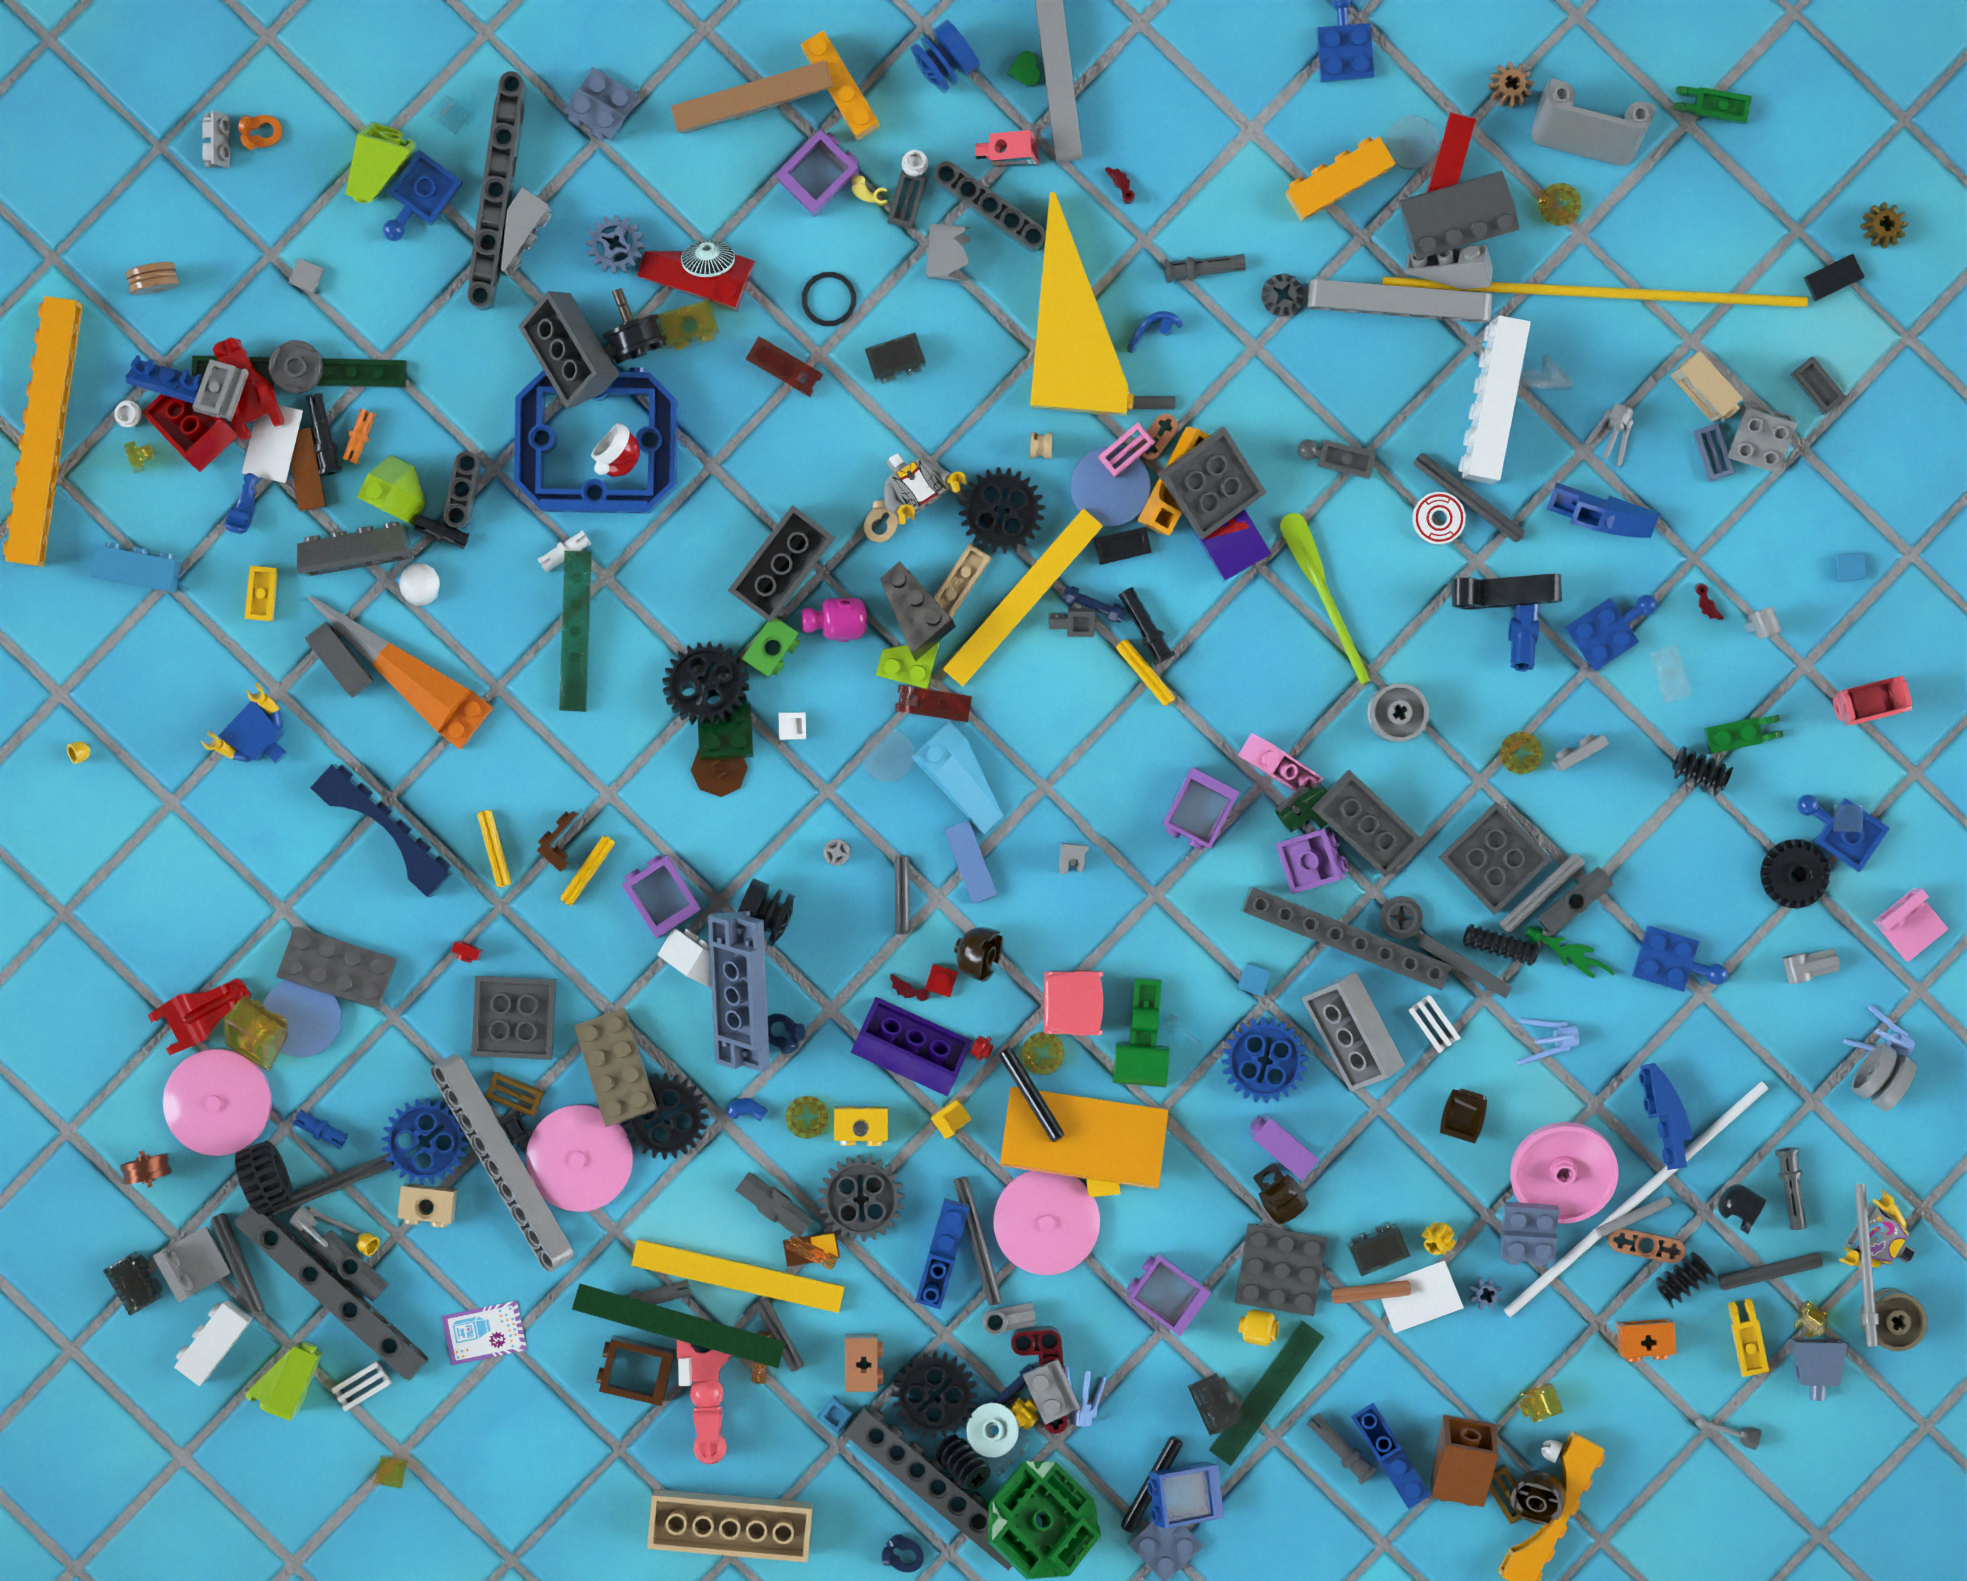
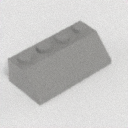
M1356 971L1342 976L1301 998L1350 1092L1389 1078L1405 1066Z

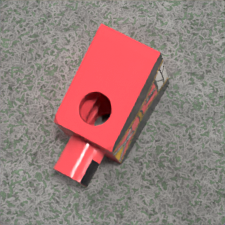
M1031 130L989 134L988 143L975 144L976 159H990V162L996 167L1039 166L1038 139ZM1004 147H1007L1006 150L1001 153V150Z

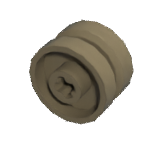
M1882 1288L1874 1292L1875 1314H1878L1879 1324L1876 1325L1878 1345L1891 1351H1906L1915 1347L1923 1339L1927 1329V1315L1923 1306L1914 1297L1895 1288ZM1863 1302V1305L1860 1310V1324L1862 1326L1864 1333L1866 1334L1865 1325H1862V1314H1864Z

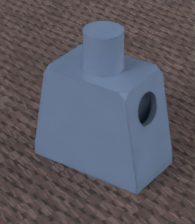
M1790 1338L1797 1382L1801 1385L1810 1386V1400L1825 1401L1826 1386H1839L1841 1383L1847 1343L1841 1339Z

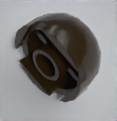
M987 927L973 928L957 940L954 947V952L957 954V963L967 976L981 982L987 981L992 976L994 971L989 969L993 961L998 964L1002 951L1003 937L998 935L1001 933L1000 931Z
M1533 1470L1525 1473L1517 1480L1510 1499L1512 1507L1514 1509L1517 1507L1523 1519L1534 1524L1546 1525L1550 1524L1551 1520H1558L1565 1506L1566 1495L1565 1489L1557 1477L1546 1471Z

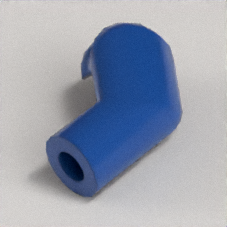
M748 1097L733 1100L729 1103L726 1110L727 1115L731 1119H737L739 1116L749 1113L759 1121L763 1119L768 1111Z

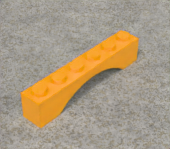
M1571 1431L1560 1452L1562 1485L1566 1495L1562 1514L1558 1520H1551L1550 1524L1543 1525L1525 1541L1509 1548L1498 1569L1501 1577L1508 1581L1541 1580L1543 1574L1541 1570L1545 1562L1549 1563L1555 1553L1553 1547L1557 1539L1561 1540L1566 1533V1522L1570 1515L1574 1516L1580 1505L1578 1500L1582 1492H1587L1591 1486V1475L1594 1469H1599L1604 1461L1605 1455L1603 1452L1605 1450L1599 1444Z

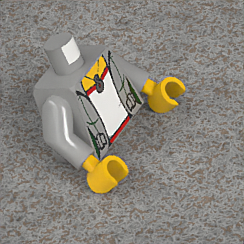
M897 453L885 462L893 472L884 483L885 507L895 516L899 517L901 525L905 524L909 518L915 520V514L942 498L949 489L948 486L951 485L953 492H959V483L967 484L965 474L963 472L950 473L928 462H923L920 458L906 464L899 453Z

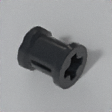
M519 1111L499 1122L511 1138L510 1142L512 1145L532 1134V1131L527 1130L520 1119Z

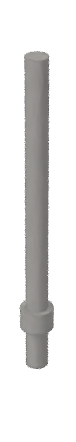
M1855 1184L1864 1302L1862 1325H1865L1867 1347L1878 1346L1876 1325L1879 1324L1878 1314H1875L1866 1184Z

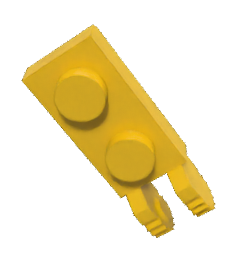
M1751 1298L1744 1300V1308L1748 1320L1741 1322L1735 1302L1728 1303V1310L1732 1321L1731 1329L1742 1377L1769 1372L1759 1320L1756 1318Z

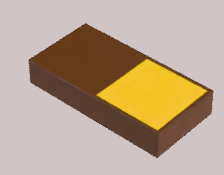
M836 1231L783 1240L787 1267L840 1258Z

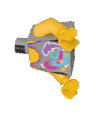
M1884 1190L1880 1191L1883 1194L1882 1198L1879 1201L1873 1199L1874 1204L1870 1203L1867 1207L1872 1268L1880 1267L1883 1263L1891 1265L1896 1257L1908 1263L1915 1253V1249L1905 1244L1909 1232L1905 1230L1906 1222L1902 1213L1894 1203L1893 1197ZM1857 1223L1843 1247L1847 1251V1255L1844 1259L1839 1258V1261L1849 1266L1855 1265L1861 1268Z

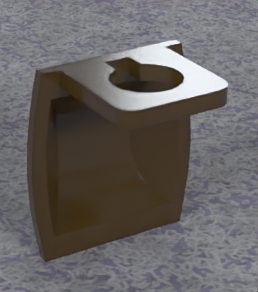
M1453 1089L1443 1110L1440 1133L1475 1144L1485 1120L1486 1096L1465 1089Z
M1275 1163L1270 1164L1253 1177L1262 1191L1259 1193L1260 1200L1267 1213L1276 1223L1284 1224L1294 1219L1308 1206L1309 1203L1306 1195L1299 1184L1289 1174L1284 1176ZM1275 1173V1182L1271 1185L1268 1182L1263 1183L1266 1175Z

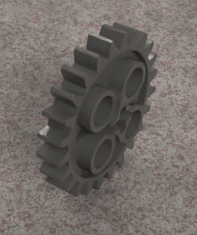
M860 1154L857 1155L856 1162H853L847 1156V1165L844 1166L840 1161H837L838 1170L835 1171L829 1168L828 1172L832 1177H823L822 1179L827 1187L819 1188V1192L825 1194V1197L819 1198L818 1203L826 1204V1206L820 1210V1213L829 1214L824 1222L830 1223L833 1221L835 1223L832 1228L833 1232L841 1228L842 1238L847 1233H851V1241L855 1240L856 1235H860L862 1242H865L866 1234H870L873 1240H875L876 1231L879 1230L881 1234L885 1235V1225L891 1228L894 1227L891 1218L900 1219V1214L895 1210L903 1209L904 1207L902 1203L897 1202V1199L904 1198L905 1196L904 1193L897 1192V1189L901 1188L903 1184L900 1182L894 1183L898 1174L893 1173L889 1175L888 1172L891 1165L889 1164L884 1168L880 1167L882 1161L880 1158L874 1164L872 1163L871 1155L867 1157L866 1162L862 1161ZM859 1174L863 1176V1195L869 1197L864 1202L865 1221L863 1222L860 1220L859 1200H854V1197H857L859 1192L857 1178ZM871 1177H876L881 1181L882 1185L878 1190L873 1191L867 1187L866 1181ZM843 1179H850L854 1182L855 1188L851 1192H844L840 1188V1182ZM872 1204L880 1205L883 1209L882 1215L879 1217L871 1216L868 1213L869 1206ZM844 1206L854 1207L856 1210L855 1217L851 1219L845 1218L841 1213Z

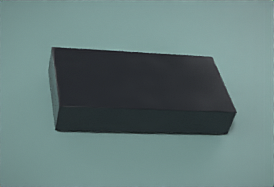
M1851 254L1803 279L1814 301H1817L1864 278V275L1854 254Z
M1146 527L1093 539L1099 565L1152 553Z

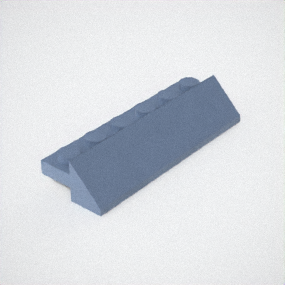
M750 911L708 915L715 1063L733 1069L745 1066L764 1072L770 1068L763 920L750 917Z

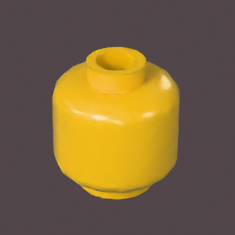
M1251 1309L1246 1314V1317L1241 1316L1238 1332L1243 1333V1340L1246 1343L1266 1347L1272 1341H1276L1279 1321L1275 1320L1274 1314L1270 1312Z

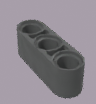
M470 451L460 452L455 458L444 509L445 522L456 529L466 528L470 524L482 470L481 459ZM472 457L475 461L474 468L464 471L462 468L463 460ZM462 483H467L469 486V493L465 497L457 495V487ZM457 509H461L464 513L463 520L460 523H453L451 519L452 513Z
M327 621L305 637L309 646L352 698L374 682L368 671Z

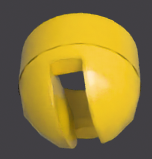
M76 741L67 745V753L70 760L74 764H78L89 757L90 748L86 743Z
M367 1232L358 1236L359 1241L356 1242L357 1249L365 1256L374 1254L379 1247V1238Z

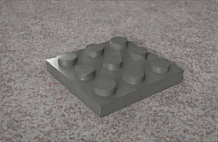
M1224 427L1219 428L1158 473V476L1188 522L1202 540L1267 493Z
M1494 802L1438 857L1494 915L1552 860L1497 802Z
M476 975L471 1056L552 1060L556 979Z
M1247 1223L1234 1302L1314 1316L1327 1237Z

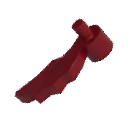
M1106 167L1105 172L1112 179L1115 187L1119 188L1122 192V201L1125 204H1131L1134 201L1135 195L1132 190H1129L1130 180L1127 179V175L1121 173L1118 168L1113 170L1110 167Z
M1704 583L1696 584L1695 592L1700 596L1698 607L1701 608L1702 614L1708 615L1710 619L1723 620V616L1716 609L1713 600L1708 599L1707 586Z
M894 974L890 975V980L893 982L892 988L897 990L898 995H903L904 998L917 996L919 1001L929 999L930 993L928 990L914 989L910 983L902 981Z

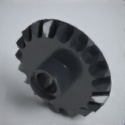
M1792 839L1780 842L1770 849L1762 862L1760 877L1766 894L1774 902L1783 907L1799 909L1819 901V898L1826 893V888L1830 883L1829 875L1831 871L1828 866V860L1823 852L1814 844L1805 840ZM1796 867L1802 870V877L1799 881H1795L1792 878V871Z

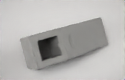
M523 187L507 209L501 270L506 275L510 271L515 272L522 262L520 256L525 249H531L537 239V236H535L540 226L544 228L552 217V214H550L551 207Z
M1472 245L1451 249L1420 259H1416L1412 253H1408L1405 272L1409 275L1465 290L1490 287L1493 267L1487 245Z

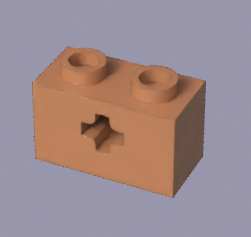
M846 1334L845 1392H877L878 1384H883V1368H878V1357H883V1341H878V1334ZM861 1357H866L867 1362H871L867 1365V1369H862V1365L857 1363L861 1361Z

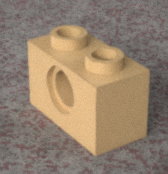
M405 1183L400 1189L397 1218L404 1219L406 1224L418 1225L420 1221L431 1222L430 1226L445 1228L447 1224H451L455 1219L458 1189ZM427 1199L433 1203V1212L427 1213L422 1210V1200Z

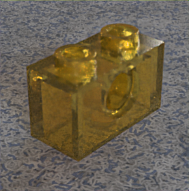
M709 299L658 314L663 334L667 337L665 340L668 348L674 347L675 351L689 347V342L700 340V343L712 341L715 339V335L720 333ZM687 320L697 322V328L692 333L683 331V324Z

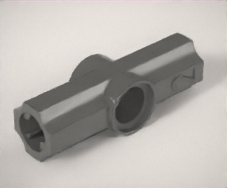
M1597 867L1573 888L1565 891L1562 897L1541 913L1537 919L1552 936L1576 915L1584 912L1588 905L1614 884L1600 867ZM1573 894H1578L1581 898V903L1579 907L1573 909L1569 904V898Z
M750 1171L735 1190L757 1206V1210L773 1222L780 1223L799 1238L813 1220L812 1217L791 1203L792 1200L775 1187L771 1188Z
M329 1230L322 1237L328 1243L327 1247H324L319 1242L314 1246L319 1253L338 1269L341 1277L351 1281L372 1302L389 1285L385 1279L365 1262V1258L360 1253L352 1250L332 1230ZM347 1259H352L357 1263L358 1268L356 1272H350L346 1268Z

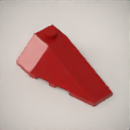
M645 251L637 277L738 312L755 263L754 260L734 254V264L725 273L713 277H699L688 273L683 268L681 256L684 251Z

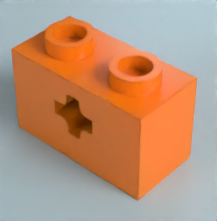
M1669 1318L1616 1322L1618 1354L1622 1358H1626V1361L1638 1362L1642 1361V1357L1653 1356L1654 1360L1669 1359V1355H1676L1675 1325ZM1646 1336L1652 1339V1341L1647 1342V1346L1641 1343V1341L1646 1340Z

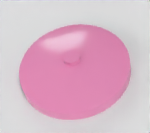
M209 1049L186 1058L172 1072L167 1081L163 1096L165 1119L174 1136L189 1149L210 1156L232 1154L253 1143L266 1127L272 1107L270 1086L262 1070L247 1056L229 1049Z
M585 1104L569 1105L557 1109L546 1116L533 1131L526 1151L527 1171L542 1197L549 1203L568 1211H590L608 1204L623 1190L633 1168V1147L630 1138H627L628 1133L621 1123L610 1127L605 1126L599 1107Z
M1558 1122L1535 1130L1520 1143L1511 1161L1510 1179L1514 1194L1519 1203L1558 1205V1224H1568L1593 1216L1609 1202L1618 1183L1619 1170L1612 1147L1600 1133L1583 1124Z
M1029 1170L1014 1178L1001 1192L994 1210V1232L1001 1250L1013 1264L1030 1273L1054 1275L1076 1267L1089 1255L1098 1238L1100 1215L1095 1198L1089 1197L1087 1186L1079 1178Z

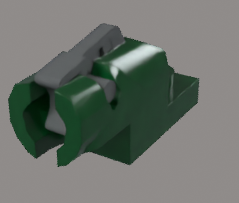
M1319 782L1309 788L1301 785L1277 807L1275 813L1290 833L1308 824L1310 819L1321 829L1328 823L1312 807L1327 793V790Z

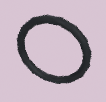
M822 272L813 276L806 283L802 292V306L806 315L814 323L822 326H837L845 322L853 314L856 306V292L852 283L845 276L835 272ZM826 277L841 280L848 287L851 294V304L848 311L841 318L834 321H824L817 318L811 313L807 304V294L810 287L817 280Z

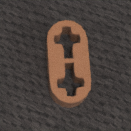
M1159 415L1148 429L1147 433L1152 439L1156 438L1159 441L1154 447L1157 453L1151 452L1149 455L1143 453L1141 455L1143 459L1147 461L1157 459L1177 430V421L1172 415ZM1169 420L1172 431L1166 430L1160 437L1157 435L1161 428L1158 422ZM1143 439L1139 443L1138 450L1143 446L1144 443H1147L1146 439Z

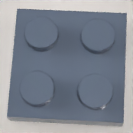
M1167 1507V1515H1168V1516L1175 1515V1514ZM1153 1520L1128 1542V1545L1163 1581H1168L1203 1547L1199 1539L1185 1525L1164 1529L1155 1526Z

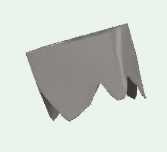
M941 224L929 225L926 268L928 279L968 282L959 279L953 271L969 263L961 244L968 243L971 240L970 237L962 234L965 232V229H970V227Z

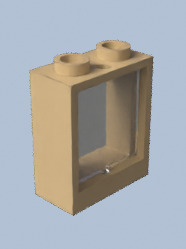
M1701 351L1688 357L1670 374L1671 378L1711 422L1717 419L1723 421L1740 409L1738 403L1743 399L1742 396Z

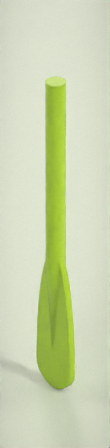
M1290 513L1280 523V530L1300 568L1317 589L1360 684L1369 682L1371 680L1326 585L1320 555L1306 520L1300 514Z

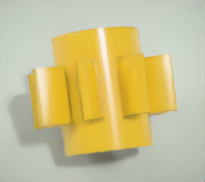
M1433 1222L1430 1227H1426L1421 1235L1426 1239L1423 1243L1425 1249L1433 1255L1442 1254L1444 1256L1456 1244V1241L1452 1239L1455 1233L1446 1223L1439 1222L1436 1224Z
M1019 1398L1009 1407L1015 1415L1018 1427H1022L1025 1431L1031 1428L1039 1419V1415L1035 1413L1038 1408L1030 1398L1025 1402Z

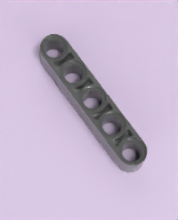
M944 161L937 165L935 181L941 189L1025 249L1037 251L1043 247L1046 233L1041 225L954 163ZM949 169L954 173V177L950 181H943L939 177L940 172ZM971 185L975 188L976 192L973 196L966 197L961 193L962 187ZM988 200L994 201L998 206L992 213L986 212L982 207L983 203ZM1008 216H1015L1019 220V225L1015 228H1009L1005 225L1004 220ZM1031 231H1035L1040 234L1041 240L1038 243L1032 244L1027 241L1026 235Z

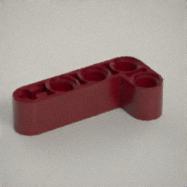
M1053 1326L1026 1327L1013 1332L1011 1346L1016 1354L1020 1356L1038 1355L1039 1366L1044 1365L1047 1361L1058 1358L1064 1370L1062 1340L1057 1328ZM1053 1334L1057 1337V1341L1052 1346H1046L1042 1342L1043 1336ZM1019 1336H1027L1030 1339V1344L1025 1348H1020L1015 1344V1341ZM1067 1415L1059 1418L1058 1425H1053V1422L1046 1425L1044 1423L1047 1431L1053 1434L1063 1432L1067 1427Z

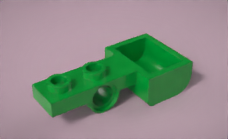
M1135 977L1129 1043L1116 1042L1113 1083L1166 1087L1170 1049L1169 1046L1156 1045L1159 1027L1161 979Z

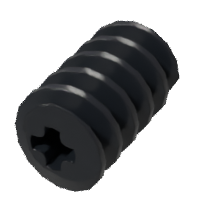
M1683 745L1672 765V769L1675 770L1674 778L1677 779L1681 774H1684V783L1693 778L1695 788L1702 782L1704 783V792L1712 786L1714 787L1713 796L1716 797L1728 783L1733 767L1726 770L1724 763H1719L1716 766V760L1713 758L1706 762L1704 754L1696 758V751L1693 749L1686 754L1687 749Z
M1694 1252L1690 1253L1692 1262L1685 1258L1682 1259L1683 1269L1675 1264L1673 1266L1674 1275L1669 1271L1664 1272L1666 1281L1660 1277L1655 1279L1658 1291L1672 1309L1674 1308L1672 1299L1680 1303L1683 1302L1682 1292L1689 1297L1691 1296L1689 1287L1692 1286L1696 1290H1700L1699 1280L1708 1284L1707 1274L1716 1278L1704 1259Z
M951 1434L938 1444L936 1448L937 1459L963 1489H977L988 1480L991 1474L990 1467L985 1465L984 1460L979 1457L978 1453L974 1452L972 1446L968 1445L965 1439L959 1438L956 1434Z

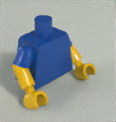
M255 683L259 692L251 694L248 689L246 690L251 701L218 735L221 739L219 740L213 732L208 731L206 733L213 737L212 742L207 744L201 741V744L206 749L215 750L229 759L243 762L259 761L266 754L276 764L287 753L276 743L284 735L280 708L267 694H264L261 684Z

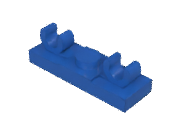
M138 355L131 363L132 368L125 376L126 383L194 404L203 380L201 374H197L195 377L189 375L187 370L181 372L165 366L155 365L153 360L149 359L148 362L142 361Z

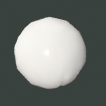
M413 563L403 570L399 580L401 594L408 603L415 606H427L438 597L440 580L433 567L425 563Z

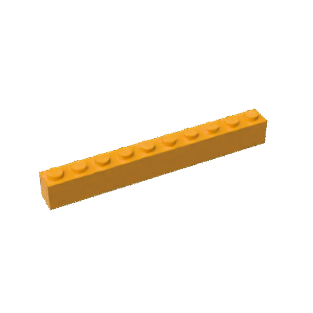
M44 296V302H41L39 305L40 329H36L34 336L37 349L36 355L32 356L30 363L33 376L32 382H28L26 390L29 403L28 408H25L23 411L22 420L25 424L24 434H21L19 438L21 456L20 461H17L15 465L16 487H13L11 492L13 510L12 514L10 513L7 518V529H10L9 537L3 545V555L6 556L5 561L44 567L83 304L76 300Z

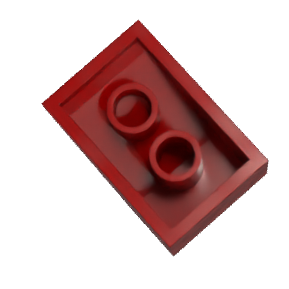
M160 394L141 412L199 472L205 469L238 437L237 433L221 417L217 418L195 412L193 410V403Z

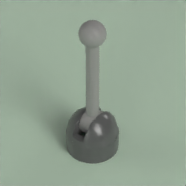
M1703 1417L1696 1419V1425L1700 1428L1709 1427L1738 1436L1745 1447L1756 1450L1758 1447L1761 1429L1746 1427L1740 1432L1707 1422Z

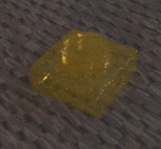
M382 1455L375 1483L401 1489L408 1460Z

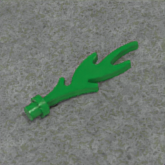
M1531 925L1527 927L1525 935L1531 937L1530 940L1535 943L1540 939L1558 955L1565 966L1568 965L1566 958L1569 957L1578 969L1591 978H1595V975L1588 970V965H1595L1605 969L1611 975L1615 974L1602 962L1584 956L1585 952H1594L1593 948L1583 944L1559 946V942L1565 939L1563 936L1550 937L1543 935V929L1538 926L1536 928Z

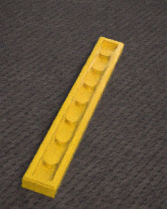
M1082 509L943 670L963 687L1100 531L1103 525L1085 509Z
M637 1239L631 1266L836 1313H839L845 1288L844 1285L642 1239Z

